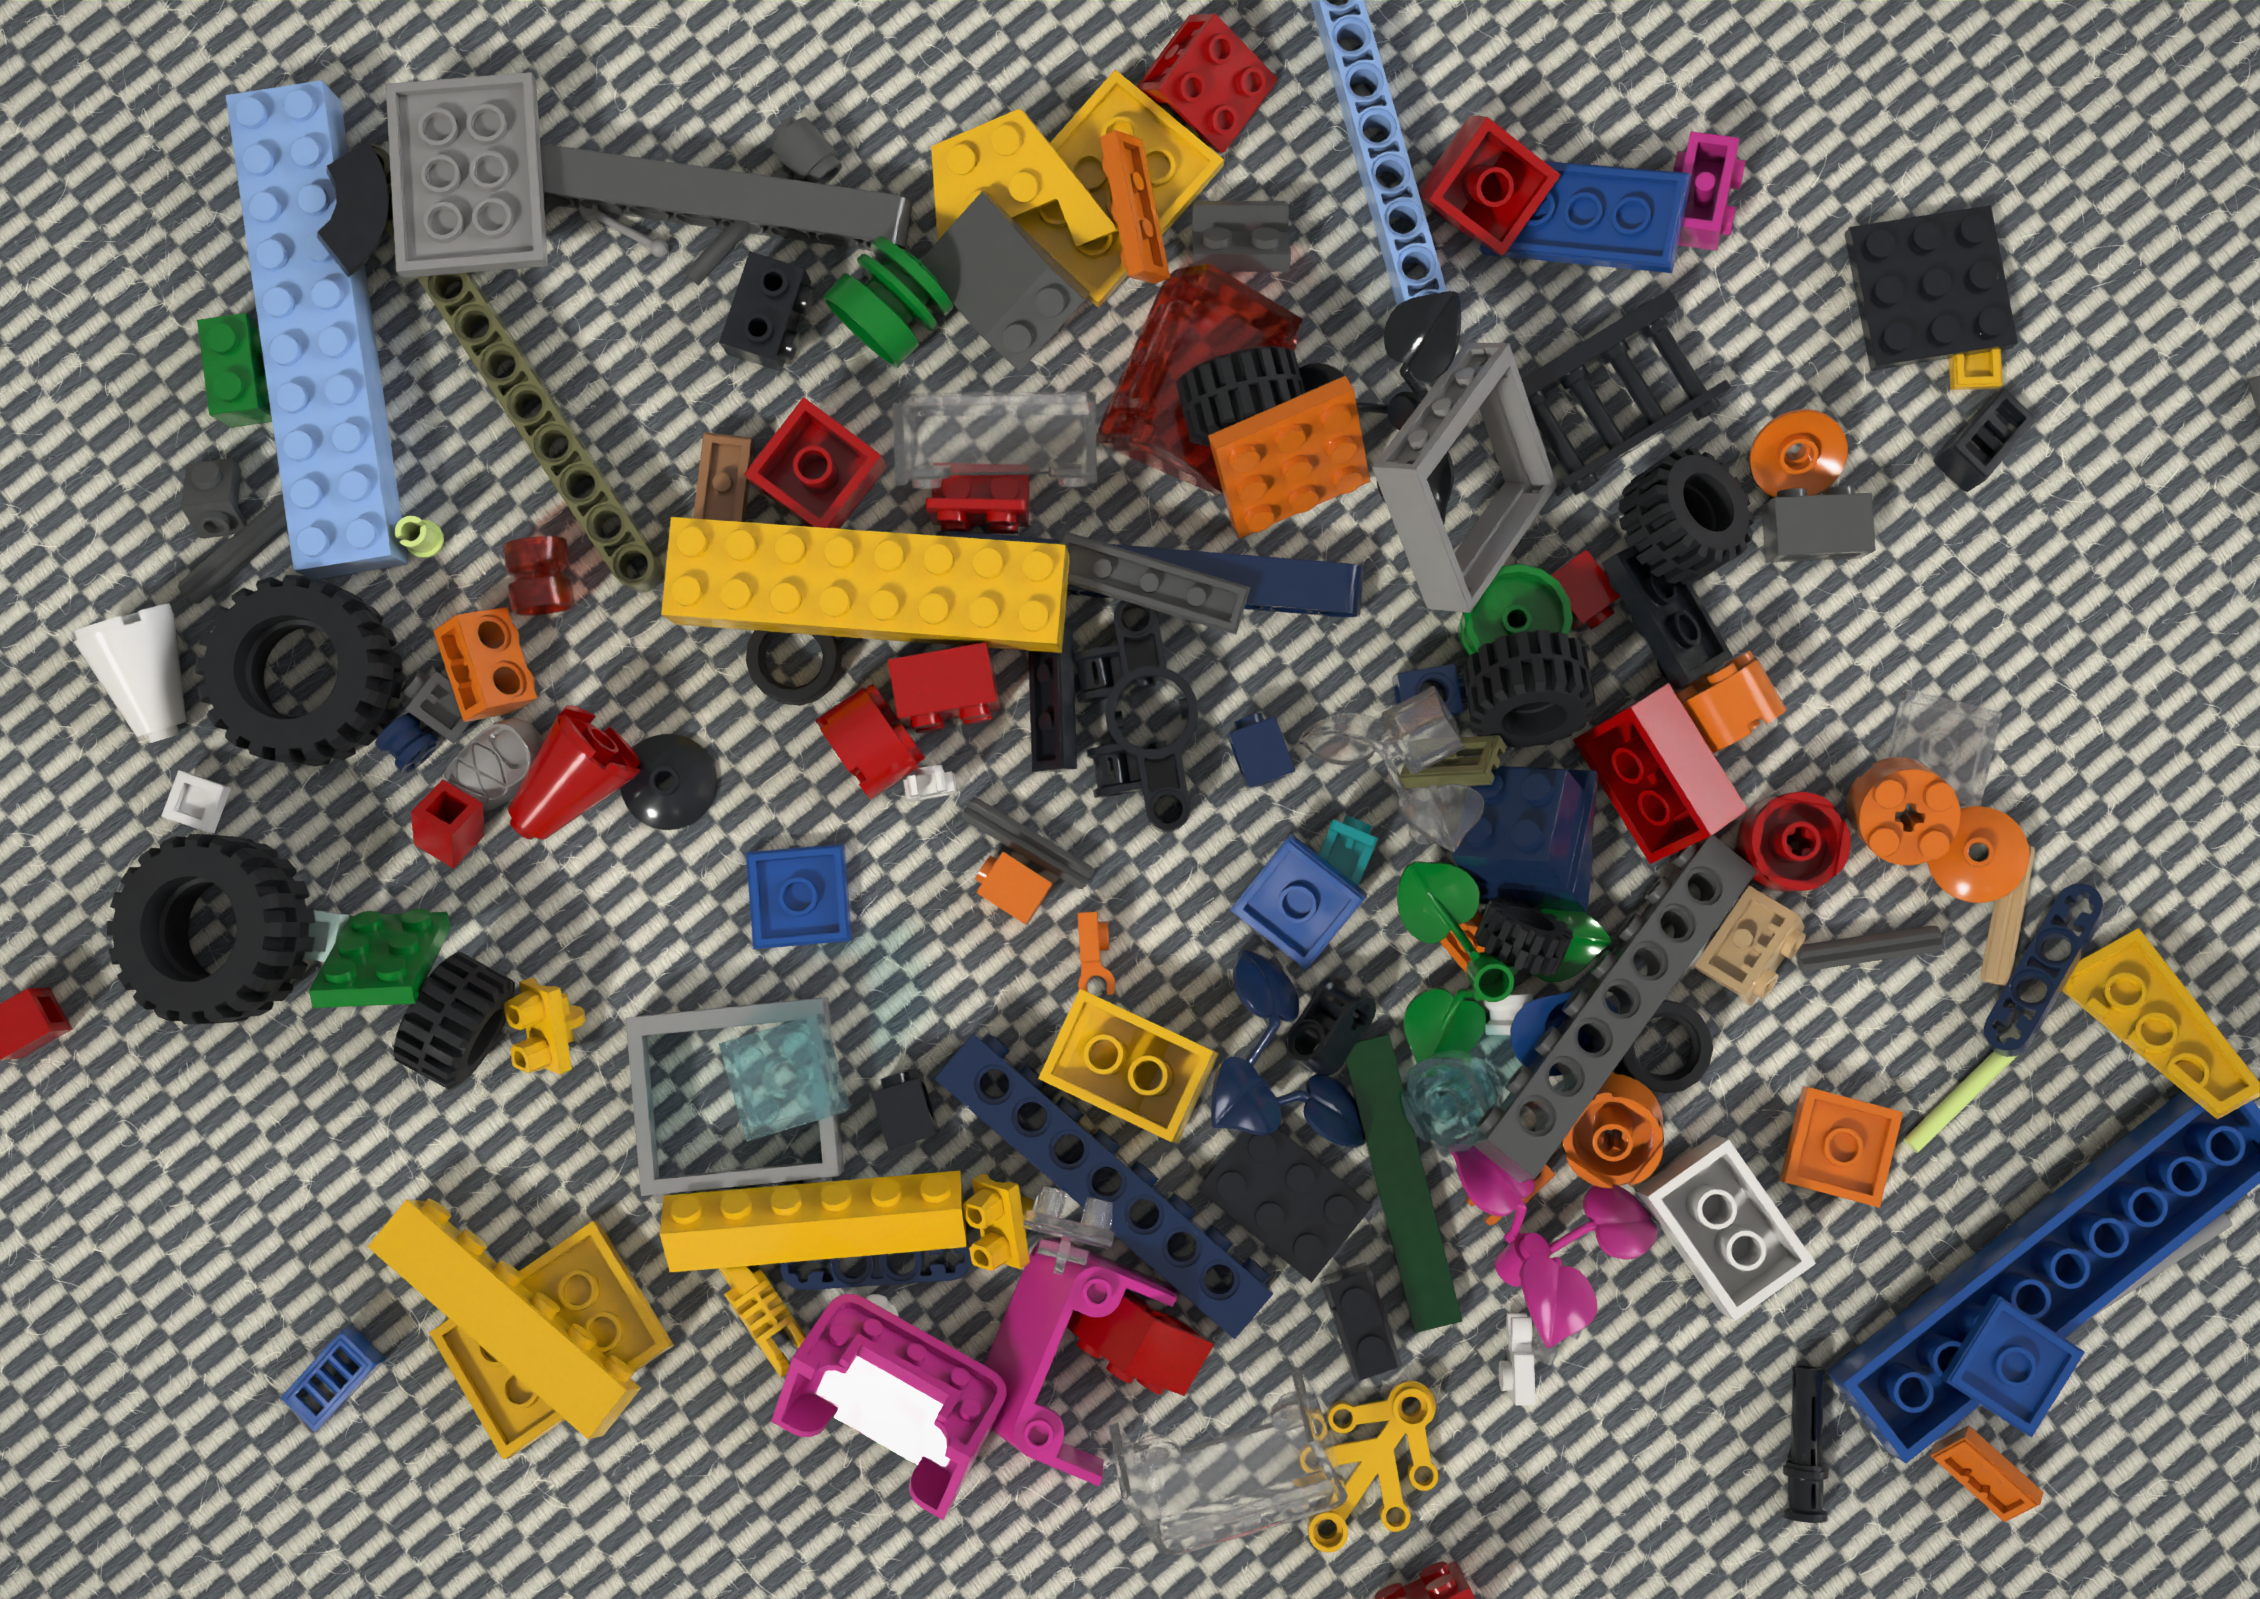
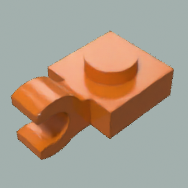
M1098 912L1078 913L1081 976L1078 988L1088 992L1087 984L1089 979L1093 976H1100L1107 983V995H1113L1116 986L1115 978L1108 969L1102 966L1100 951L1110 950L1108 921L1098 922Z

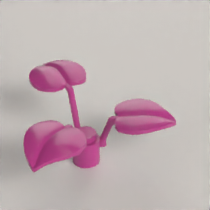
M1476 1139L1457 1142L1449 1148V1151L1455 1159L1463 1188L1475 1205L1484 1212L1495 1216H1507L1515 1210L1511 1228L1504 1235V1239L1509 1244L1496 1256L1495 1269L1499 1277L1507 1284L1515 1287L1522 1286L1532 1320L1546 1348H1551L1565 1338L1583 1330L1593 1321L1597 1313V1299L1590 1282L1579 1270L1569 1266L1562 1267V1260L1559 1257H1549L1586 1233L1595 1231L1598 1244L1607 1255L1617 1259H1634L1646 1253L1654 1245L1658 1234L1657 1226L1652 1221V1216L1648 1210L1626 1189L1618 1185H1613V1188L1593 1186L1588 1190L1583 1199L1585 1214L1591 1222L1582 1224L1550 1245L1537 1233L1520 1234L1519 1231L1527 1210L1522 1199L1533 1192L1534 1180L1521 1183L1516 1181L1472 1145Z

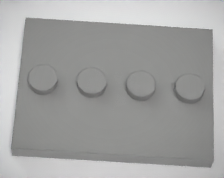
M532 72L386 84L396 272L401 278L548 266L537 85Z

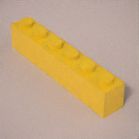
M961 1170L663 1195L660 1238L669 1272L967 1247L966 1220L964 1219L962 1206L965 1200Z
M430 1198L426 1201L406 1199L368 1245V1248L584 1437L592 1439L604 1436L641 1389L631 1379L634 1374L632 1369L619 1358L610 1355L607 1359L594 1347L597 1340L586 1329L575 1323L570 1327L557 1315L560 1308L549 1297L540 1292H536L533 1295L521 1284V1281L524 1279L522 1274L505 1261L500 1260L497 1264L484 1252L488 1246L477 1235L466 1229L460 1232L448 1221L452 1215L445 1207Z

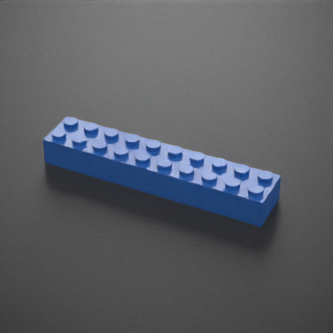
M2181 1091L1826 1371L1827 1375L1886 1451L1904 1463H1908L1980 1406V1404L1940 1379L1992 1294L2002 1297L2063 1338L2067 1337L2260 1184V1109L2252 1100L2217 1120L2191 1097Z

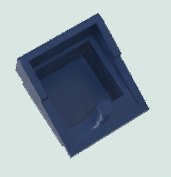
M1499 766L1498 769L1491 770L1495 776L1492 785L1468 786L1452 856L1458 866L1471 875L1477 884L1480 893L1479 904H1488L1494 897H1500L1501 899L1508 897L1512 898L1516 903L1518 900L1527 902V906L1532 908L1537 906L1541 909L1587 912L1593 863L1591 847L1599 776L1597 771Z

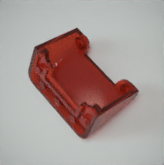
M1210 263L1174 270L1170 274V278L1163 282L1101 420L1097 433L1098 442L1120 454L1215 495H1224L1211 446L1198 445L1190 441L1176 383L1181 376L1193 367L1228 353L1265 346L1289 348L1294 352L1299 340L1297 332L1303 318Z

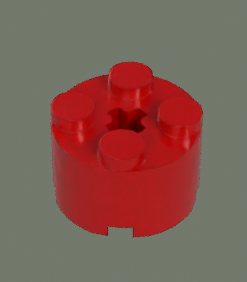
M874 684L866 689L863 686L815 719V722L819 725L821 732L847 770L857 777L860 782L859 786L870 800H873L919 768L918 763L925 759L923 753L900 722L892 727L899 719Z
M1809 792L1787 793L1770 797L1754 804L1743 818L1737 834L1738 855L1757 871L1752 879L1770 890L1794 892L1813 890L1836 876L1847 863L1851 848V836L1846 822L1842 820L1839 813L1835 810V806L1826 798ZM1788 835H1791L1793 840L1799 841L1798 850H1792V847L1787 845Z

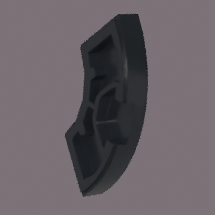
M368 141L327 165L326 173L335 188L336 206L331 219L317 232V239L348 278L357 272L375 252L383 236L388 216L389 195L386 176L375 151Z

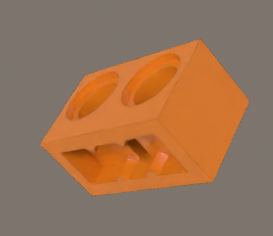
M507 607L457 614L433 630L463 722L514 713L537 699L534 689V677L527 668L519 644V632L512 623ZM494 682L498 685V687L500 688V691L497 689V687L495 686Z

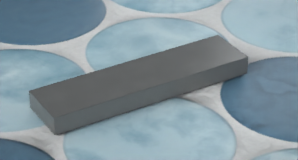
M1062 532L1059 544L1066 545L1070 555L1068 584L1227 633L1237 634L1251 587L1073 533Z

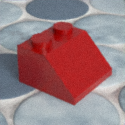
M1469 115L1418 188L1422 204L1439 217L1493 252L1504 256L1561 174L1490 118Z

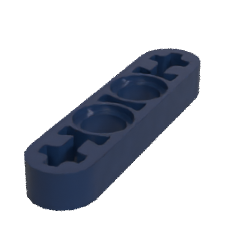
M2082 883L2072 884L2061 891L1988 1015L1984 1025V1034L1989 1046L1997 1054L2006 1057L2018 1056L2029 1048L2100 926L2105 914L2104 904L2098 890L2092 886ZM2083 898L2089 899V907L2093 912L2091 914L2086 912L2079 914L2074 927L2076 932L2082 933L2080 936H2077L2067 928L2072 918V910L2068 904L2070 902L2079 904ZM2057 921H2060L2064 926L2055 924ZM2051 938L2065 939L2071 945L2070 954L2061 961L2048 960L2042 954L2044 943ZM2028 979H2037L2047 986V993L2042 1000L2029 1003L2019 998V986ZM2009 1004H2013L2022 1013L2034 1015L2029 1020L2025 1015L2021 1014L2016 1023L2017 1032L2021 1036L2018 1040L2008 1038L2005 1043L2000 1042L2001 1038L1996 1028L1999 1025L2007 1028L2015 1017L2013 1009L2007 1008Z
M967 1240V1247L954 1248L955 1252L964 1254V1259L959 1260L953 1270L947 1269L945 1261H931L929 1264L931 1272H922L925 1256L923 1251L913 1252L916 1259L915 1267L910 1272L904 1274L892 1270L888 1263L889 1254L864 1256L867 1262L866 1270L861 1275L855 1277L848 1276L841 1270L839 1265L840 1258L830 1259L829 1267L833 1277L830 1279L825 1278L827 1268L814 1269L809 1273L808 1279H802L800 1271L792 1270L791 1264L795 1262L781 1263L780 1271L787 1285L798 1290L952 1281L961 1278L972 1264L969 1250L971 1244ZM945 1249L929 1250L928 1255L941 1254ZM825 1259L811 1260L809 1262H823Z

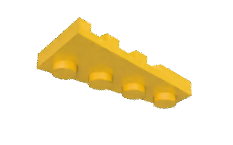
M2139 928L2078 962L2062 991L2217 1120L2260 1096V1082Z

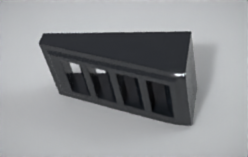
M2002 386L1933 459V462L1961 490L1968 492L1988 479L2036 422L2037 418ZM1995 410L2014 426L2012 430L1993 414ZM1984 425V426H1985L1990 432H1992L2001 442L1999 443V442H1998L1984 427H1982V426ZM1970 440H1972V441H1973L1983 452H1985L1988 456L1986 457L1982 452H1980V451L1970 442Z

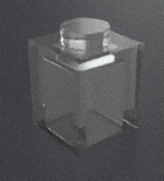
M1434 686L1382 712L1387 733L1381 735L1382 742L1392 760L1402 759L1412 775L1465 749L1455 717Z

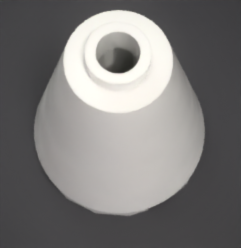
M170 603L138 611V613L122 617L118 616L71 632L74 644L136 737L147 734L149 742L153 743L180 734L177 725L186 722L175 620Z

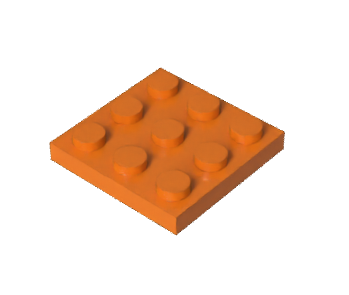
M1346 376L1208 435L1231 524L1239 539L1255 532L1264 531L1277 522L1298 513L1307 512L1318 504L1341 494L1353 492L1359 486L1371 482L1355 393Z

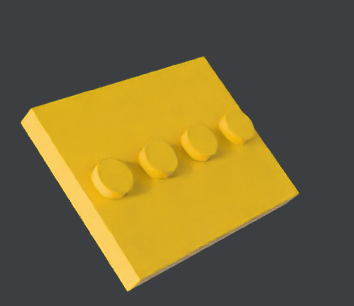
M1115 69L1050 144L1063 158L1062 160L1080 182L1085 185L1106 214L1115 222L1111 212L1113 200L1109 180L1102 167L1103 150L1100 137L1117 130L1142 139L1161 234L1163 236L1223 168L1224 159ZM1058 200L1013 219L1090 292L1087 299L1098 308L1128 276L1120 256L1122 244L1119 229L1118 232L1078 248L1075 246Z
M599 1221L590 1222L519 1271L524 1277L521 1284L533 1295L536 1292H540L549 1297L560 1308L557 1315L570 1327L575 1323L586 1329L597 1340L594 1347L607 1359L610 1355L619 1358L634 1373L674 1346ZM448 1319L429 1332L503 1460L511 1458L565 1421L563 1417L452 1320Z

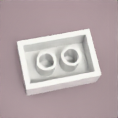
M1717 1135L1711 1136L1635 1190L1717 1309L1734 1321L1816 1264L1729 1139Z

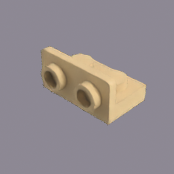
M1748 886L1696 962L1695 967L1701 973L1739 995L1744 1003L1752 1006L1758 997L1764 999L1772 991L1778 980V974L1775 971L1784 958L1791 959L1799 951L1806 937V934L1803 933L1805 926L1799 914L1753 887Z

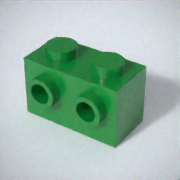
M247 313L197 320L209 415L231 428L272 422L258 321Z

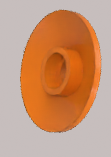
M1810 409L1786 412L1768 422L1753 441L1749 454L1751 474L1756 484L1765 493L1774 498L1777 497L1778 491L1794 488L1806 489L1807 496L1818 495L1829 488L1843 471L1848 455L1847 439L1839 424L1823 412ZM1802 443L1798 452L1794 454L1786 453L1791 446Z
M1983 806L1960 809L1959 829L1950 844L1949 851L1939 859L1928 861L1929 871L1941 889L1961 901L1987 903L2001 899L2011 893L2026 874L2030 858L2026 836L2011 817L1999 810ZM1974 844L1984 845L1988 850L1987 859L1981 862L1974 861L1969 856V848Z

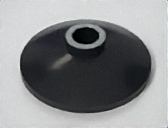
M660 734L642 741L633 749L640 761L636 768L641 770L633 780L620 789L625 805L635 818L652 828L677 830L695 823L709 810L717 791V772L710 755L701 745L685 736ZM663 772H670L673 776V784L667 790L660 789L657 784V779Z

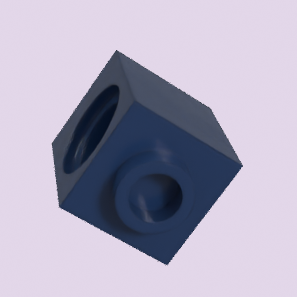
M1455 664L1397 673L1392 678L1400 726L1456 717L1463 712L1462 704L1468 703L1464 675H1457ZM1433 682L1441 687L1444 699L1440 706L1432 707L1423 702L1420 696V688L1423 683Z
M1260 712L1234 722L1237 730L1230 732L1227 738L1247 791L1287 777L1295 772L1275 716L1264 720Z

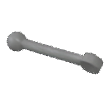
M581 204L579 205L580 215L585 221L597 220L650 248L651 253L655 257H664L668 253L669 245L664 239H652L599 211L597 205L593 204L592 209L585 208Z

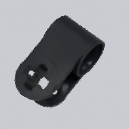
M1331 976L1324 979L1316 987L1310 1002L1289 1030L1285 1043L1287 1053L1294 1060L1320 1076H1330L1338 1072L1362 1033L1371 1025L1375 1017L1376 1003L1367 995H1356L1346 989V984L1338 977ZM1329 995L1334 997L1333 1001L1328 1000ZM1354 1012L1359 1015L1358 1018L1352 1016Z

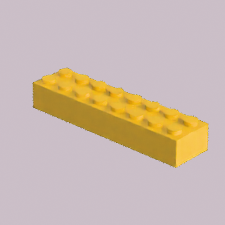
M671 517L661 615L675 625L960 646L986 642L988 648L1062 653L1070 555L1066 545Z

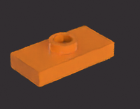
M1969 1425L1933 1445L1930 1456L2002 1521L2006 1522L2041 1504L2044 1492Z

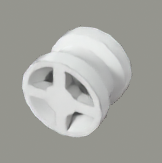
M1510 994L1499 1002L1484 1000V1006L1490 1010V1021L1485 1025L1486 1035H1510V1028L1515 1014L1526 1003L1533 1001V994Z

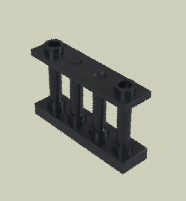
M1670 290L1665 291L1521 379L1537 427L1568 474L1567 477L1557 484V488L1554 490L1557 496L1570 489L1575 496L1579 495L1600 481L1596 474L1691 415H1694L1696 420L1700 421L1723 406L1719 398L1731 388L1728 381L1724 380L1707 391L1668 329L1671 325L1668 318L1679 307ZM1640 335H1643L1646 341L1649 339L1653 341L1690 402L1668 415L1660 406L1627 353L1630 351L1627 343ZM1601 359L1605 365H1612L1650 425L1625 440L1586 378L1590 375L1587 367ZM1560 384L1565 390L1570 388L1609 450L1586 465L1546 404V401L1549 400L1546 392Z

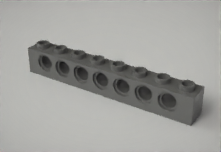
M1714 835L1675 854L1671 862L1677 867L1668 879L1662 876L1647 892L1645 899L1649 902V905L1641 915L1633 914L1619 930L1617 936L1622 939L1621 943L1613 953L1609 950L1606 951L1594 964L1590 974L1595 978L1585 991L1579 988L1566 1002L1562 1011L1567 1016L1557 1029L1551 1026L1540 1037L1534 1046V1050L1539 1053L1529 1068L1526 1065H1522L1509 1079L1505 1088L1510 1091V1094L1500 1107L1497 1104H1493L1479 1120L1476 1127L1482 1132L1472 1145L1519 1183L1537 1177L1757 871L1754 867ZM1688 881L1695 883L1700 889V901L1690 894ZM1662 917L1669 920L1673 925L1674 938L1667 936L1663 932L1661 927ZM1634 954L1641 956L1647 964L1646 976L1640 974L1634 967ZM1607 991L1613 993L1620 1002L1619 1014L1612 1012L1608 1008L1605 1000ZM1579 1029L1586 1031L1592 1039L1593 1047L1590 1053L1583 1050L1578 1043L1577 1034ZM1551 1067L1558 1069L1564 1077L1565 1085L1562 1092L1556 1090L1549 1081ZM1523 1106L1530 1108L1536 1116L1537 1122L1534 1131L1525 1128L1520 1120V1111Z

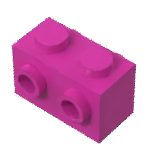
M1691 131L1687 151L1677 152L1673 172L1690 173L1692 179L1678 245L1718 251L1721 235H1731L1736 207L1728 206L1727 203L1730 189L1740 190L1746 163V160L1737 159L1740 138Z

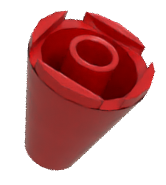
M566 705L557 715L508 807V812L512 817L510 820L511 826L526 839L533 840L534 837L541 840L547 839L633 780L641 770L636 768L640 761L630 745L610 726L603 732L592 725L591 722L596 716L585 709L574 705Z

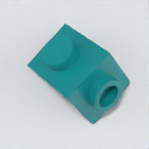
M1346 815L1343 823L1332 819L1329 831L1318 855L1359 886L1378 838L1369 835L1373 826Z

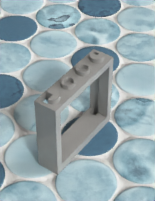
M1465 343L1455 356L1448 370L1439 377L1372 466L1427 609L1470 613L1557 488L1509 343ZM1479 409L1505 483L1454 553L1427 478ZM1533 490H1540L1538 494L1532 493Z
M828 997L625 1018L641 1196L656 1195L657 1203H663V1195L685 1194L688 1191L705 1190V1192L734 1190L735 1187L754 1185V1188L784 1185L783 1182L803 1180V1184L832 1181V1177L840 1176L844 1172ZM809 1019L822 1161L659 1177L647 1036Z

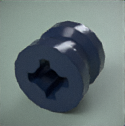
M407 713L388 725L377 737L375 745L381 752L390 753L395 758V767L405 774L424 763L438 748L439 740L433 734L425 733L420 728V720L411 713Z

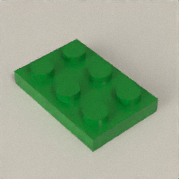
M414 909L402 914H381L377 911H365L355 916H350L309 989L312 1008L415 1004L420 994V987L427 979L449 933L448 913Z

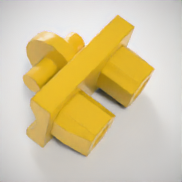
M532 977L520 981V994L503 1003L505 1018L510 1027L518 1030L526 1028L527 1039L513 1044L510 1049L512 1065L527 1073L547 1069L560 1075L572 1070L568 1043L574 1041L573 1029L580 1027L586 1022L584 1009L579 1006L569 1005L568 994L561 993V988L540 985L537 983V979Z
M981 1173L972 1179L974 1195L962 1204L964 1219L971 1227L980 1229L981 1238L969 1248L971 1262L974 1266L989 1271L1003 1264L1022 1269L1030 1263L1025 1224L1037 1216L1036 1202L1029 1197L1021 1196L1017 1183L995 1182L988 1175Z

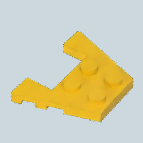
M1020 108L931 146L937 241L982 191L1012 219L1058 200L1075 246L1078 248L1118 232L1115 222L1106 214L1085 185L1080 182L1062 160L1063 158L1024 110Z

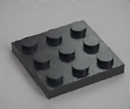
M1991 205L1849 227L1844 233L1870 371L1950 359L1960 354L1967 356L1987 353L1992 349L2007 350L2012 349L2018 344Z

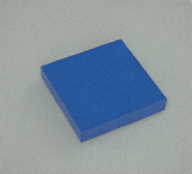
M1290 833L1230 910L1307 970L1365 900L1368 893Z
M844 844L746 852L753 949L852 941Z
M1992 1294L1940 1379L2032 1438L2085 1351L2002 1297Z

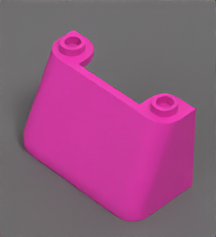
M843 1294L837 1296L829 1303L792 1357L771 1422L794 1435L812 1437L820 1434L827 1427L832 1417L838 1419L915 1463L917 1466L909 1482V1493L913 1501L922 1509L944 1520L1003 1406L1007 1390L1001 1376L990 1368L864 1297L856 1294Z

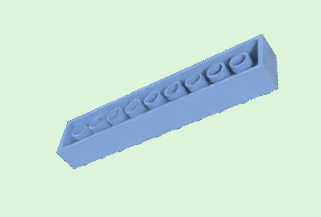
M322 80L226 95L293 570L311 579H320L408 565L406 546H403L400 543L401 539H397L395 536V527L402 516L365 264L348 278L317 239V232L331 219L336 206L335 188L326 173L327 165L348 153L341 100Z

